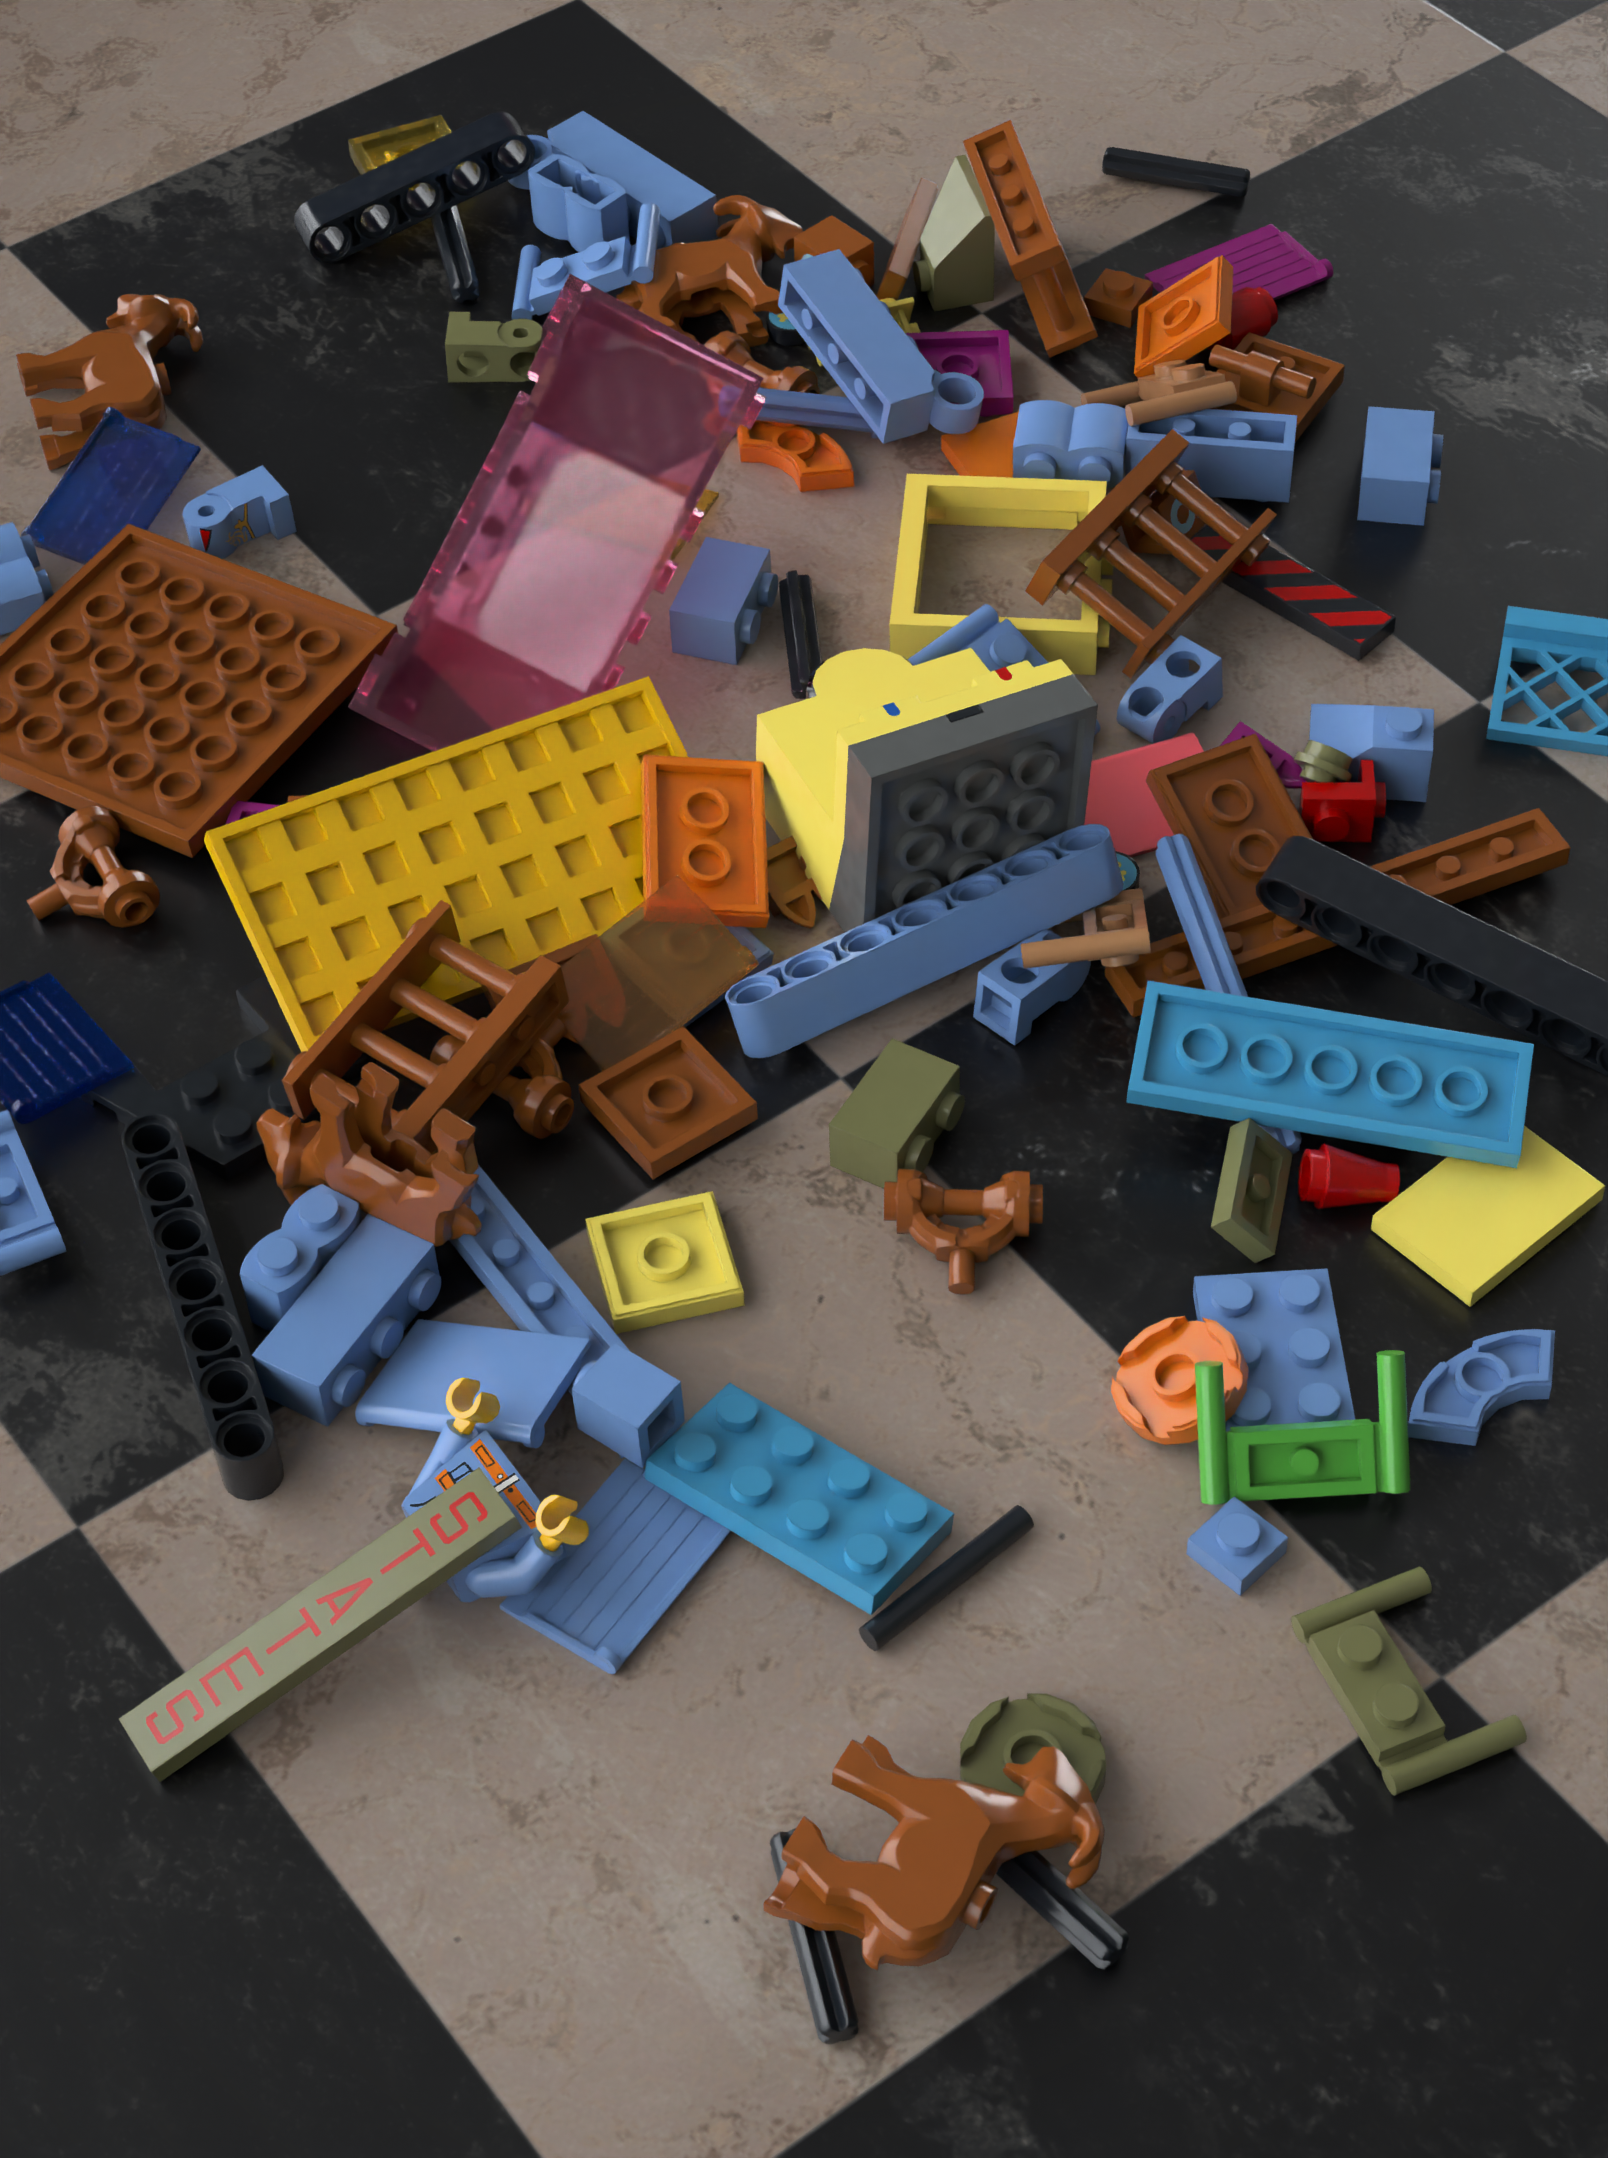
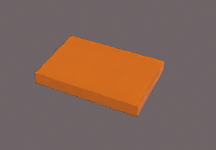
M643 755L641 763L644 922L766 928L769 920L763 762Z

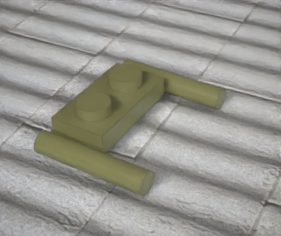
M1420 1566L1291 1617V1624L1296 1637L1307 1646L1309 1654L1375 1764L1382 1771L1387 1789L1394 1796L1518 1746L1527 1740L1524 1726L1516 1715H1511L1452 1740H1446L1444 1736L1446 1727L1377 1616L1381 1612L1431 1593L1430 1579L1426 1571Z

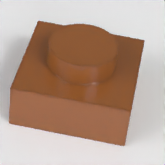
M1105 268L1084 296V302L1089 315L1131 328L1138 319V307L1152 298L1153 282L1132 276L1127 272Z

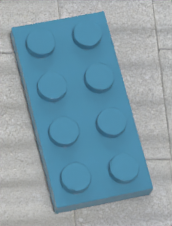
M730 1382L646 1459L645 1479L870 1615L892 1595L952 1531L953 1512Z

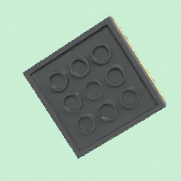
M862 648L842 652L823 661L810 674L805 700L757 714L756 761L763 762L765 818L781 841L793 836L797 844L795 850L797 857L800 859L802 855L806 864L805 874L807 878L813 879L822 901L845 933L1069 829L1084 825L1098 704L1062 659L1033 667L1026 660L990 672L972 648L917 665H913L903 656L882 649Z

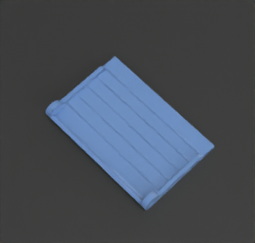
M418 1319L359 1401L355 1411L356 1421L361 1426L370 1427L374 1424L441 1432L448 1419H456L448 1411L446 1405V1394L450 1385L459 1378H469L480 1382V1390L475 1395L473 1404L481 1392L495 1395L500 1404L499 1413L493 1421L476 1423L474 1428L477 1430L478 1435L487 1430L493 1439L523 1443L528 1448H539L545 1436L544 1424L580 1371L581 1360L592 1345L591 1340L580 1337Z
M627 1459L620 1463L575 1516L585 1520L588 1524L589 1535L586 1540L579 1545H570L563 1542L567 1557L555 1563L533 1591L526 1595L507 1596L499 1605L500 1609L609 1674H615L732 1532L645 1479V1469Z

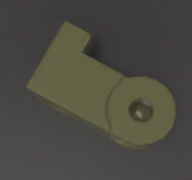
M449 312L445 340L448 383L524 382L538 378L544 373L546 368L544 331L539 323L523 318L513 319L506 323H501V321H471L470 312Z

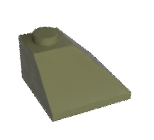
M966 154L955 156L920 237V260L913 262V276L916 288L919 293H926L934 311L994 301L995 225Z

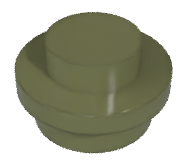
M1308 740L1304 752L1297 751L1293 759L1296 764L1303 767L1299 776L1308 782H1350L1352 774L1348 772V769L1353 759L1328 745Z

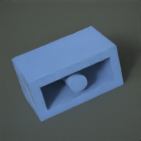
M1368 406L1357 520L1424 526L1427 503H1438L1441 470H1431V467L1440 468L1443 448V435L1433 434L1435 411Z
M710 537L705 538L669 609L673 653L733 665L738 664L746 645H753L758 637L761 614L764 608L772 607L776 599L778 575L771 573L770 549Z

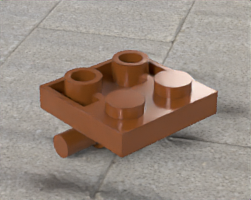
M1248 332L1234 350L1217 344L1211 351L1209 365L1219 368L1216 372L1225 374L1226 382L1232 381L1234 383L1237 401L1210 409L1297 415L1296 442L1343 383L1345 365Z

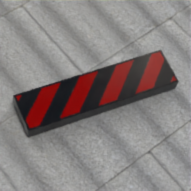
M1208 525L1190 539L1215 561H1218L1232 546ZM1269 545L1250 567L1241 561L1222 581V583L1358 661L1390 636L1395 629L1396 616Z

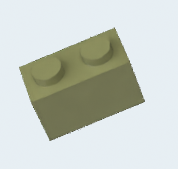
M892 1038L829 1123L830 1166L883 1189L885 1181L897 1182L898 1169H916L923 1172L932 1156L935 1141L944 1129L951 1131L961 1117L965 1097L960 1094V1066Z

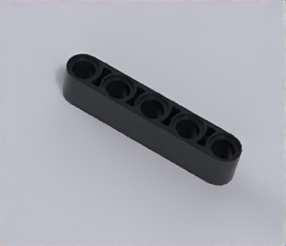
M506 112L489 114L307 200L296 211L294 218L295 228L316 260L322 263L340 261L521 175L529 169L534 161V145L512 115ZM510 141L505 147L500 148L505 142ZM465 162L459 169H455L459 164ZM420 183V185L417 188H415L412 191H409L414 185ZM375 205L368 212H364L368 207ZM329 227L325 232L318 234L323 228Z

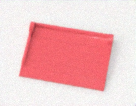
M1191 732L1093 760L1091 762L1084 825L1101 824L1106 826L1110 831L1115 851L1130 857L1155 851L1158 848L1157 842L1165 836L1171 837L1174 834L1146 783L1147 775L1150 770L1204 752L1196 735Z

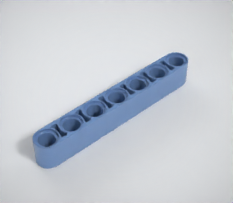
M1101 824L1080 825L737 982L727 991L725 998L744 1054L751 1058H765L782 1053L1114 898L1123 890L1124 883L1109 829Z

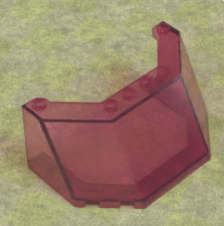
M569 274L542 327L541 345L527 373L529 375L528 378L536 382L531 395L521 390L517 395L491 451L425 580L404 616L403 621L405 622L403 625L410 628L406 638L395 632L383 655L375 654L348 708L434 752L615 688L625 669L623 665L616 662L625 642L627 641L637 646L652 615L642 610L652 590L663 595L678 566V563L669 559L678 539L681 538L690 543L705 514L704 511L696 507L700 497L739 425L741 424L751 429L767 397L757 392L764 379L763 377Z

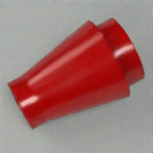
M1322 1144L1319 1150L1306 1149L1303 1153L1298 1178L1299 1196L1302 1201L1314 1202L1317 1209L1374 1202L1389 1203L1398 1196L1400 1170L1397 1164L1383 1163L1327 1144Z

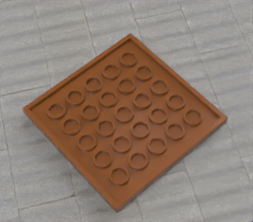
M127 524L0 644V778L76 810L90 806L106 808L119 823V828L193 858L205 846L204 838L206 831L225 825L231 808L237 801L247 802L400 643L397 625L134 525Z

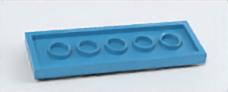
M1148 981L1126 1103L1239 1122L1251 1118L1258 1125L1517 1168L1521 1156L1534 1044Z

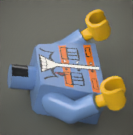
M459 1378L450 1385L446 1394V1405L448 1411L456 1419H448L428 1460L409 1495L405 1497L401 1507L407 1518L480 1467L515 1515L522 1528L449 1578L446 1582L461 1602H472L481 1597L526 1595L534 1590L555 1563L567 1557L563 1542L570 1545H579L588 1537L589 1527L585 1520L570 1516L577 1509V1501L560 1495H550L541 1503L487 1430L478 1435L477 1430L474 1428L476 1423L493 1421L499 1413L500 1404L495 1395L481 1392L473 1404V1399L480 1390V1382L469 1378Z

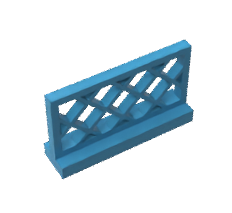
M1508 606L1486 739L1608 756V715L1594 702L1608 693V619ZM1511 661L1538 664L1545 672L1525 683L1510 667ZM1574 670L1596 672L1604 680L1584 691L1569 676V673ZM1556 681L1571 699L1550 710L1535 693ZM1508 684L1512 691L1506 694V688ZM1522 700L1538 716V718L1528 724L1501 721L1502 712ZM1582 709L1597 726L1586 733L1570 731L1561 720Z

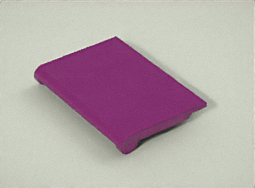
M1269 224L1145 274L1144 279L1152 281L1153 287L1160 293L1214 258L1223 255L1233 266L1232 293L1244 287L1253 289L1262 287L1276 301L1330 279L1334 273L1332 264L1328 259H1316L1286 231L1281 232L1273 224Z

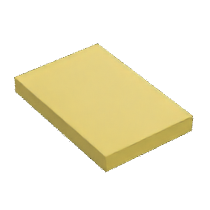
M1524 1126L1521 1156L1517 1168L1447 1157L1376 1212L1372 1218L1371 1230L1471 1307L1602 1201L1605 1185Z

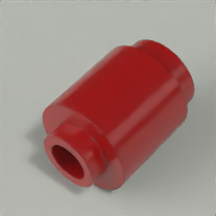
M1244 287L1232 293L1231 333L1207 347V349L1212 350L1218 344L1234 350L1248 332L1261 337L1268 335L1271 327L1278 320L1277 306L1270 293L1262 287L1254 289Z

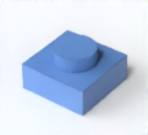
M1234 1496L1188 1538L1186 1554L1241 1596L1286 1553L1288 1537Z

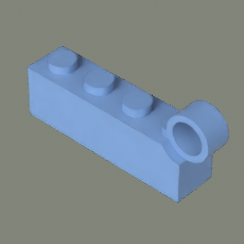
M582 111L547 130L548 139L539 135H527L535 148L534 161L529 169L552 154H560L579 161L587 168L589 173L606 176L619 183L626 192L629 235L633 238H637L639 212L641 206L645 203L656 204L660 209L656 250L678 242L686 244L718 238L716 236L718 216L713 211V206L717 202L716 194L588 113ZM528 170L508 180L511 185L517 188L530 190Z
M840 249L784 265L778 307L883 444L927 431L929 423L937 430L948 434L967 433L977 426L984 398V391L980 383L963 373L949 372L940 374L934 370L918 350L914 339L906 335L892 317L888 306L877 298L866 284L860 270L852 266Z

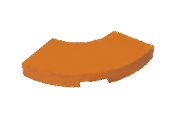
M735 418L741 462L764 463L780 468L795 480L800 492L854 487V471L851 461L843 448L828 434L823 432L818 435L797 424Z

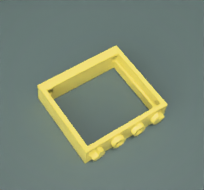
M907 473L889 623L890 652L908 660L968 617L967 615L919 614L928 524L1073 530L1106 497L1107 481ZM1091 556L1085 562V566L1088 567L1086 574L1112 595V579H1102V575H1113V565L1104 558L1098 561ZM1083 601L1081 620L999 617L1000 623L1008 619L1048 662L1062 659L1073 674L1096 675L1097 647L1109 648L1110 624L1102 617H1099V614Z

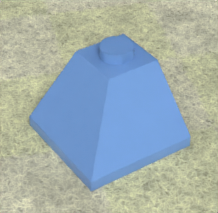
M1311 704L1309 740L1335 748L1353 759L1348 769V772L1352 774L1350 782H1358L1361 759L1373 760L1375 782H1385L1387 800L1426 802L1433 756L1434 709L1376 705Z

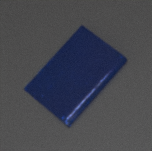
M107 407L103 413V418L30 525L26 526L21 532V536L29 534L34 546L85 565L127 524L148 530L201 449L197 445L183 441L176 435L126 418L117 409Z
M50 972L32 982L23 980L0 992V1102L8 1109L18 1123H30L134 1068L133 1063Z

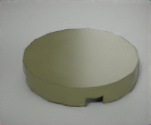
M1027 1693V1699H1016L1009 1702V1697L992 1702L971 1720L960 1743V1780L1023 1796L1025 1791L1004 1774L1003 1768L1005 1764L1028 1763L1042 1747L1054 1746L1063 1752L1071 1766L1086 1783L1096 1805L1105 1784L1106 1755L1101 1744V1735L1094 1721L1073 1703L1049 1694Z

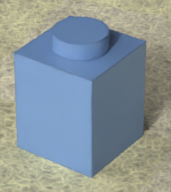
M616 1342L598 1361L587 1363L574 1381L572 1396L577 1429L641 1468L646 1465V1459L663 1445L685 1422L681 1381Z

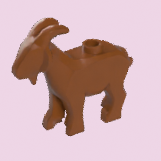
M731 195L722 198L713 206L715 215L732 214L741 216L722 224L716 230V236L723 238L686 244L678 242L656 250L653 279L645 284L638 283L635 280L631 281V284L624 286V290L616 295V302L620 307L626 309H638L642 341L646 345L652 340L668 354L673 365L701 359L702 347L694 335L681 329L684 318H696L719 310L726 314L731 321L735 334L741 336L749 347L765 344L768 342L769 335L763 327L762 320L753 312L769 311L776 315L783 312L778 307L780 292L768 287L761 278L762 262L771 261L775 253L779 258L784 259L786 251L794 248V236L803 232L800 225L789 220L778 210L763 206L746 196Z
M124 294L117 299L118 310L116 313L106 318V324L111 329L93 332L74 344L46 356L33 353L16 355L19 375L26 397L50 389H85V394L72 401L59 403L44 398L30 399L38 430L52 427L53 431H75L65 436L55 434L39 436L49 471L74 461L89 458L99 449L118 445L125 441H138L147 436L153 437L158 433L167 419L163 396L171 394V387L164 363L154 365V357L161 347L167 346L177 335L185 336L190 340L193 352H199L203 345V335L197 326L199 320L198 310L190 301L180 298H169L161 294Z
M369 1062L362 1067V1079L356 1086L359 1102L356 1106L355 1103L338 1093L333 1079L321 1073L310 1087V1096L320 1113V1122L301 1123L298 1115L294 1114L292 1117H288L273 1108L265 1111L256 1122L268 1163L276 1175L277 1187L282 1190L290 1205L302 1194L310 1190L308 1187L323 1184L359 1202L360 1209L366 1214H370L434 1244V1247L443 1245L449 1239H458L463 1234L476 1236L481 1232L482 1223L471 1209V1192L479 1178V1175L474 1174L479 1167L473 1142L475 1127L445 1108L441 1109L432 1119L430 1136L438 1148V1152L432 1155L413 1138L392 1129L391 1107L399 1086V1079L373 1062Z
M868 1735L863 1744L853 1739L850 1741L833 1769L832 1785L884 1810L894 1817L899 1824L882 1846L876 1862L844 1860L829 1851L821 1830L814 1822L804 1816L782 1850V1860L787 1862V1865L777 1887L771 1896L765 1900L764 1911L775 1917L793 1920L818 1931L840 1930L859 1937L862 1940L863 1959L870 1968L877 1971L879 1966L884 1963L919 1967L948 1955L966 1925L976 1930L981 1928L997 1896L998 1888L990 1883L1002 1863L1026 1852L1058 1848L1071 1843L1077 1850L1068 1863L1073 1869L1067 1876L1066 1885L1070 1889H1074L1086 1884L1099 1869L1105 1829L1088 1786L1071 1766L1063 1752L1054 1746L1042 1747L1028 1763L1005 1764L1003 1768L1004 1774L1025 1791L1023 1796L961 1780L913 1776L894 1763L886 1746Z

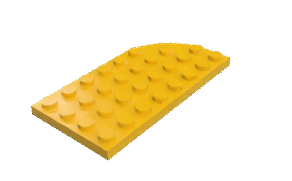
M649 676L206 831L204 843L301 1052L308 1051L406 940L411 926L418 919L426 917L440 900L451 905L461 940L459 944L506 970L594 934H597L600 940V937L644 907L641 763L643 755L688 757ZM443 963L439 965L420 987L450 1005L484 992L481 984ZM403 1007L383 1030L420 1016Z

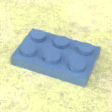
M1327 1268L1194 1276L1193 1298L1197 1321L1204 1322L1202 1317L1214 1320L1229 1331L1239 1344L1248 1365L1247 1391L1235 1414L1226 1421V1431H1230V1427L1355 1420Z

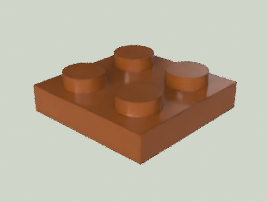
M684 1026L579 1084L581 1102L652 1180L758 1119L757 1102Z

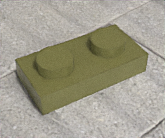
M1248 1118L1230 1127L1211 1228L1250 1260L1257 1263L1275 1255L1293 1153L1251 1118Z

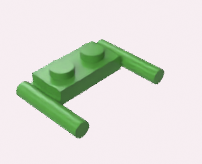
M1400 1350L1377 1352L1379 1422H1371L1370 1419L1256 1425L1230 1427V1431H1226L1223 1363L1219 1361L1195 1363L1201 1503L1209 1505L1224 1504L1234 1496L1240 1501L1371 1494L1377 1492L1392 1494L1409 1492L1410 1466L1405 1352Z

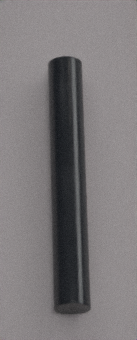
M1019 1505L1013 1507L859 1628V1634L865 1644L873 1651H878L1034 1527L1029 1513Z

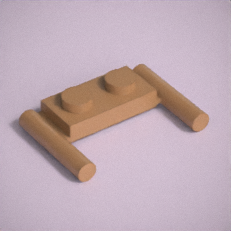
M1174 360L1154 365L1155 374L1137 378L1138 381L1081 394L1082 405L1105 403L1119 407L1126 406V419L1131 427L1232 404L1237 401L1235 385L1232 381H1225V374L1207 371L1202 363L1186 365V360Z
M1142 888L1123 890L1109 901L1059 923L1083 921L1084 935L1021 943L1024 969L1087 960H1101V964L1108 967L1135 963L1139 960V954L1151 953Z

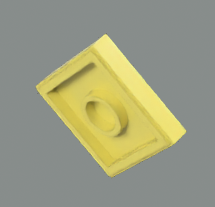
M713 1191L585 1219L589 1242L616 1334L745 1306L744 1291Z

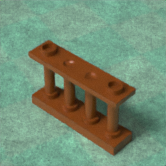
M1009 120L964 140L965 149L1016 281L1021 283L1049 358L1097 338L1098 335L1047 206L1043 202L1012 121Z
M1173 429L1041 562L1025 590L1042 606L1058 589L1065 595L1071 591L1134 643L1137 649L1122 671L1130 679L1146 662L1151 665L1175 641L1171 637L1174 632L1241 561L1250 567L1259 558L1271 542L1264 533L1277 516L1271 509L1267 508L1247 528L1182 475L1184 468L1178 462L1188 447L1189 442ZM1155 490L1161 495L1168 492L1232 546L1218 561H1215L1150 506L1153 501L1148 497ZM1123 523L1130 528L1136 524L1201 579L1184 595L1118 540L1120 533L1116 530ZM1091 556L1098 561L1102 558L1106 559L1169 613L1152 629L1086 574L1088 567L1084 563Z
M440 900L426 917L418 919L411 926L406 940L308 1051L301 1052L293 1059L282 1082L294 1114L305 1120L315 1108L310 1096V1087L321 1073L333 1079L338 1093L355 1103L356 1106L359 1102L356 1087L341 1079V1077L364 1052L426 1088L408 1110L404 1109L398 1112L391 1108L392 1129L413 1138L432 1155L437 1153L438 1148L430 1136L431 1123L435 1115L445 1108L468 1122L569 1003L561 966L540 955L525 973L513 974L459 944L461 940L451 905ZM443 963L504 998L487 1018L483 1017L477 1020L420 987L439 965ZM404 1007L465 1043L448 1063L438 1066L381 1032Z

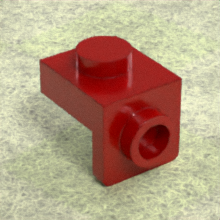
M1360 760L1358 782H1302L1299 814L1313 840L1317 842H1371L1374 818H1384L1386 809L1385 782H1375L1373 760Z

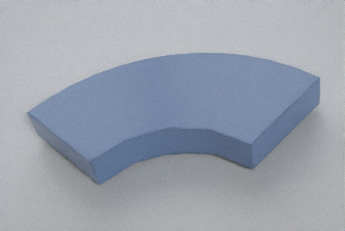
M1513 1330L1485 1336L1473 1341L1471 1348L1457 1354L1446 1363L1444 1361L1440 1362L1422 1382L1415 1396L1409 1417L1408 1437L1476 1446L1482 1425L1498 1409L1521 1400L1549 1399L1552 1387L1555 1330Z

